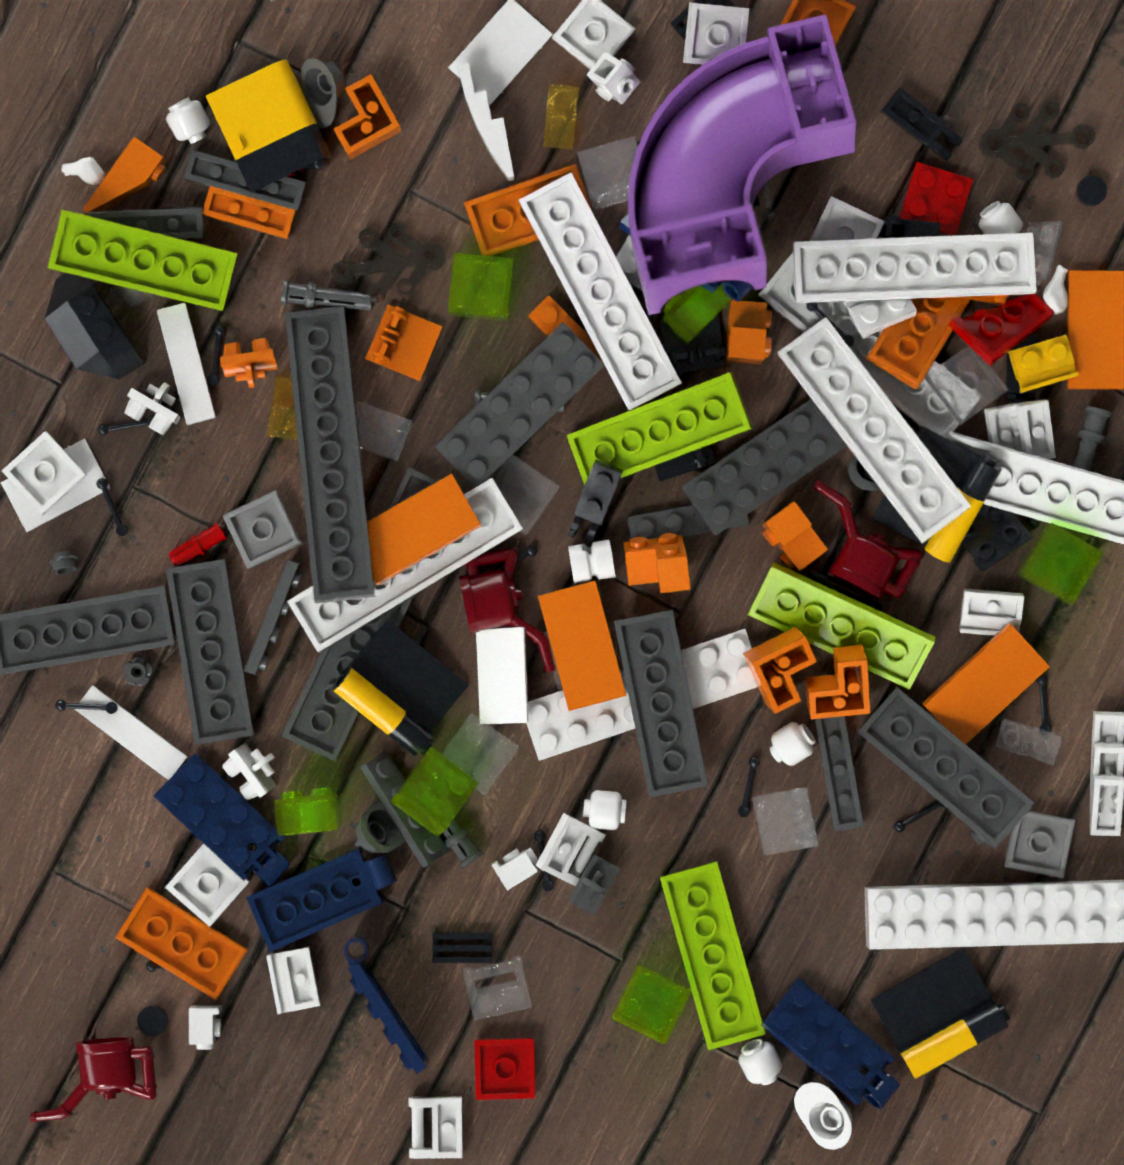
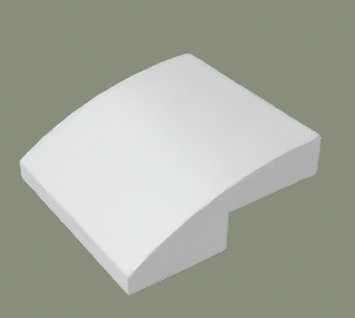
M1048 400L1026 401L984 409L988 441L990 443L1045 459L1056 458Z

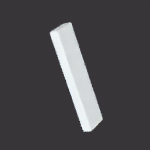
M186 303L156 310L186 424L191 425L216 418Z
M92 685L79 703L106 705L109 702H116ZM116 703L118 710L114 714H109L102 710L75 709L167 780L179 770L188 758L187 755L118 703Z

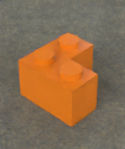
M371 74L345 88L358 115L334 128V132L351 160L402 132Z
M731 300L729 306L726 362L761 365L764 359L768 358L771 353L772 338L766 337L767 329L765 328L771 327L772 311L766 310L767 303Z
M795 501L762 524L765 529L762 535L772 547L777 544L783 552L779 557L790 570L795 568L797 572L801 571L828 550L811 528V522Z
M666 533L660 535L659 538L634 537L627 542H623L629 586L658 582L660 593L690 590L687 554L682 535Z
M797 627L743 653L765 704L774 714L801 701L790 675L817 661L806 636Z
M863 645L833 647L835 674L805 677L806 700L811 720L870 714L868 664Z

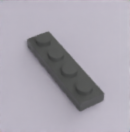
M191 150L184 174V179L208 187H217L294 209L296 212H299L307 184L304 181L284 177L251 193L237 162Z
M201 207L81 212L84 215L180 239L203 238Z
M694 505L627 517L631 538L646 537L647 539L659 538L660 535L666 533L687 537L711 532ZM748 514L726 529L749 525Z
M287 560L244 671L253 675H258L259 670L265 671L271 655L267 654L270 643L275 644L282 629V627L277 626L281 615L287 616L290 609L287 601L290 600L288 597L292 587L298 588L302 579L303 572L299 570L301 564Z
M845 716L814 719L833 831L864 827Z
M384 751L360 767L423 868L449 852V849L387 751Z

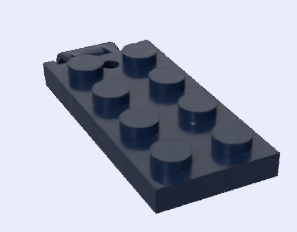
M196 753L154 794V798L242 881H245L253 871L265 884L271 886L290 866V863L274 849L285 837ZM251 844L256 846V850L253 852L248 850V846Z
M360 847L247 896V901L269 952L384 903L383 897L379 896L377 890L398 881L387 854H382L365 862L362 856L364 852ZM359 878L361 884L358 886L354 885L353 879Z
M354 936L347 941L344 947V954L350 966L347 969L352 975L350 982L359 995L364 993L368 999L366 1007L375 1020L380 1018L385 1025V1029L382 1031L391 1045L396 1043L400 1048L401 1054L399 1057L408 1071L413 1068L415 1073L418 1074L427 1068L429 1059L365 963L364 959L369 952L368 941L361 936ZM352 942L361 943L364 946L365 953L360 957L353 956L349 951V944Z
M799 978L761 1024L763 1028L855 1105H860L864 1096L872 1106L882 1109L900 1086L893 1076L883 1071L888 1064H892L895 1058ZM860 1068L865 1069V1075L861 1074Z

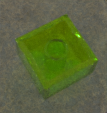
M454 253L448 314L450 316L508 321L514 266L513 258Z
M722 284L713 293L701 285L684 290L686 293L682 297L676 294L666 304L663 310L666 314L662 321L686 345L730 303L731 298L724 292Z
M1048 523L1017 575L1065 604L1074 605L1102 557L1103 552L1054 523Z
M431 747L420 758L390 802L438 837L448 828L479 782Z
M331 786L311 789V794L302 795L301 789L283 791L281 797L274 800L278 836L331 831L342 827L338 791L331 792Z
M636 962L611 1013V1019L666 1045L692 992L691 988Z

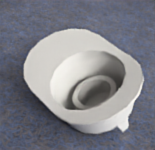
M815 1082L803 1084L797 1090L794 1097L798 1116L817 1144L831 1150L842 1148L849 1141L852 1134V1114L850 1108L845 1102L838 1099L829 1087Z

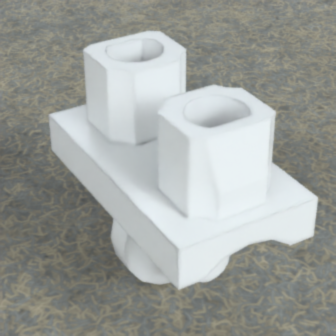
M165 382L160 388L149 384L146 392L155 396L153 400L133 388L130 389L127 395L130 400L124 413L139 422L146 409H150L156 414L148 427L161 435L168 431L172 423L177 425L181 418L175 412L161 405L163 401L172 406L176 398L167 394L170 385Z
M244 743L228 754L230 758L223 764V769L232 778L241 772L247 779V782L239 787L246 800L257 796L262 797L277 786L270 777L274 773V770L268 763L275 758L272 753L263 757L258 748L252 752L249 746Z

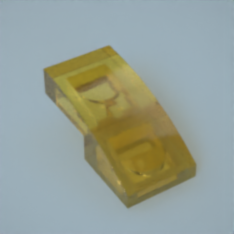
M549 84L543 147L573 150L579 86Z
M276 376L267 436L297 440L292 378Z

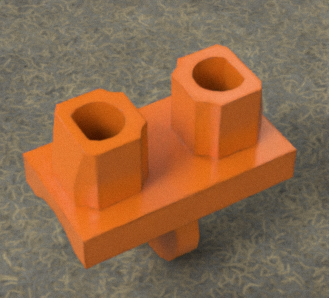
M267 338L252 341L253 352L242 353L240 343L225 344L224 354L220 357L224 376H235L236 382L247 380L248 387L255 388V379L265 378V371L277 370L273 349L270 348Z

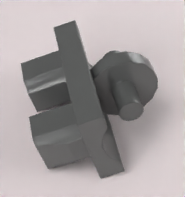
M593 854L568 901L594 916L620 868Z

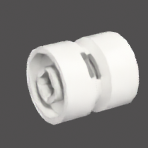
M609 540L593 542L591 547H587L585 544L568 546L574 584L589 582L593 576H596L599 580L615 577Z

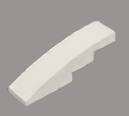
M469 63L457 65L465 100L476 129L491 157L508 181L514 180L504 118L491 119L487 92L480 91L474 93Z
M1093 711L1090 769V835L1120 836L1124 795L1123 712Z

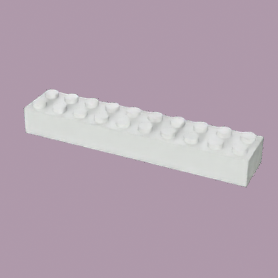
M1124 880L864 887L866 947L869 949L1124 942Z

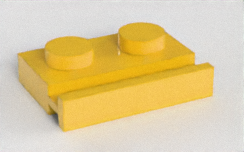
M1067 335L1008 352L1016 380H1018L1020 385V393L1079 376L1074 366L1075 361Z

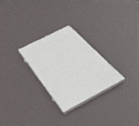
M508 0L448 68L460 78L457 65L469 63L474 91H486L488 103L491 105L533 56L542 49V46L553 34L515 0Z
M85 439L71 446L69 445L64 450L87 476L44 515L37 511L9 479L1 482L26 532L103 493L97 487L96 482L99 478H105Z
M525 627L494 628L477 632L480 724L529 723Z

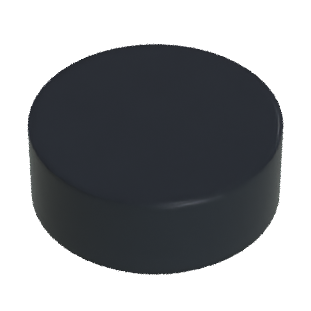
M1087 176L1076 187L1078 200L1086 206L1098 205L1105 199L1107 194V186L1098 176Z
M147 1006L138 1015V1027L145 1035H159L168 1025V1015L160 1006Z

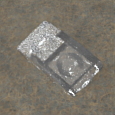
M1004 718L995 747L1019 756H1028L1050 765H1056L1064 736Z

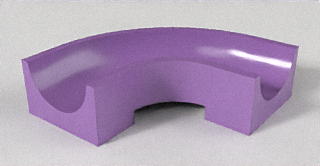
M826 15L767 28V37L744 43L723 52L686 77L667 96L653 115L636 150L628 190L631 242L648 315L660 313L663 304L674 295L704 283L721 280H740L750 283L754 290L766 288V257L752 208L758 192L769 179L783 170L854 152L856 120Z

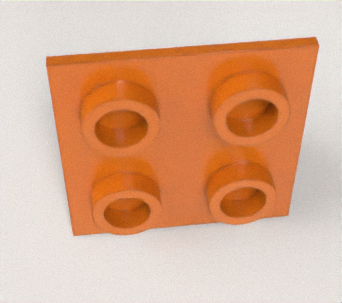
M388 304L365 359L421 381L442 326L408 313L400 307Z

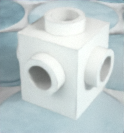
M606 52L587 74L597 85L598 88L595 91L608 102L614 99L620 104L626 101L641 82L633 74L635 68L623 58L618 60Z

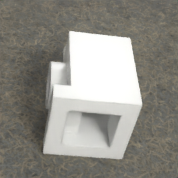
M531 847L521 853L518 849L513 850L502 857L505 863L501 865L498 861L492 863V867L507 891L538 872L535 866L538 858Z
M192 1005L189 1008V1045L196 1044V1049L199 1050L214 1049L216 1037L221 1036V1019H216V1014L221 1013L222 1005Z

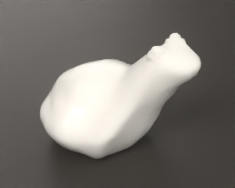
M91 157L62 164L61 171L64 172L65 176L77 175L90 185H100L106 177L104 171L95 159Z
M1061 265L1057 266L1053 278L1043 292L1046 304L1054 311L1055 315L1063 313L1068 306V294L1064 287L1065 276L1068 270Z

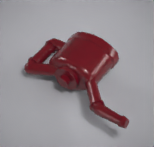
M817 480L813 488L816 492H820L838 505L837 509L840 510L848 536L829 574L865 591L876 599L880 600L884 592L895 598H900L906 592V587L917 566L920 565L922 552L914 548L892 547L884 542L886 537L877 532L874 536L866 534L865 537L859 535L851 509V502L849 503L843 494ZM898 559L907 560L896 583L890 582L889 579L898 564Z
M502 548V550L483 553L466 563L467 575L459 576L470 634L510 625L513 628L525 627V636L538 645L545 665L544 669L547 673L554 672L555 664L553 663L547 636L542 630L539 631L516 616L514 608H518L517 600H522L521 589H515L513 584L518 551L515 548ZM505 561L503 570L498 569L479 573L478 566Z
M107 1037L76 1042L81 1083L59 1108L31 1113L30 1122L38 1123V1121L61 1120L71 1116L72 1111L89 1090L96 1091L97 1095H104V1099L116 1098V1093L122 1091L147 1100L155 1099L157 1084L153 1061L155 1056L152 1049L148 1046L134 1047L133 1037ZM134 1059L142 1061L144 1085L135 1083L136 1070Z

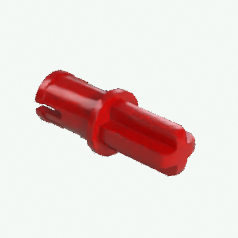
M216 523L196 536L192 534L190 540L169 551L168 555L172 563L179 567L199 554L205 555L204 551L227 538L219 524Z

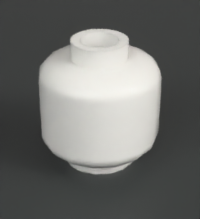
M188 97L168 108L170 113L166 116V121L177 140H189L190 144H193L206 136L204 130L210 126V120L199 101H191Z
M996 201L980 213L981 219L978 225L984 234L1019 233L1023 227L1022 220L1009 203Z
M790 722L772 734L771 741L773 746L770 747V752L777 762L783 761L789 766H794L813 753V745L816 741L804 723Z
M595 790L591 794L590 800L584 799L583 817L589 818V825L592 828L616 830L620 823L625 821L626 800H622L619 792Z
M755 1039L742 1047L741 1054L739 1055V1064L748 1081L753 1084L761 1083L762 1085L773 1083L778 1078L777 1074L782 1069V1061L773 1044L761 1039Z

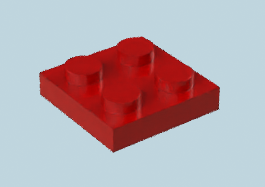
M916 162L899 215L900 219L941 223L939 233L956 236L973 179Z
M534 1037L474 1039L476 1100L535 1099Z

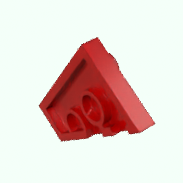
M1036 293L1026 294L1008 300L1000 306L988 310L984 308L964 318L960 316L951 319L949 326L991 366L1053 317L1054 311Z

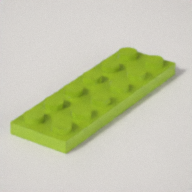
M61 209L47 267L223 311L237 253Z
M729 372L566 436L585 485L595 459L623 470L621 479L753 429L733 372Z
M775 562L772 563L748 612L749 616L783 632L797 627L806 636L809 644L833 654V647L863 645L867 657L868 671L909 690L936 639L933 635Z
M715 861L661 876L662 888L708 1050L765 1035V1030L761 1026L762 1019L718 862Z

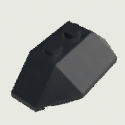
M65 273L56 279L45 320L77 370L120 380L144 365L141 357L92 279Z

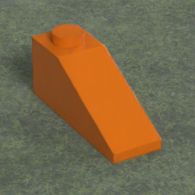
M133 137L83 210L85 212L103 211L148 187L153 180L157 182L166 171L164 164L167 161L156 151L136 137Z

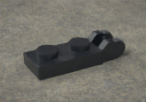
M902 88L896 91L881 111L883 115L923 146L929 147L946 161L949 160L952 154H950L947 148L934 140L937 135L941 133L950 143L960 146L963 142L960 136L946 126V122Z
M595 459L573 514L575 518L567 536L574 538L579 530L581 518L593 522L585 536V543L591 545L598 526L603 522L623 470Z

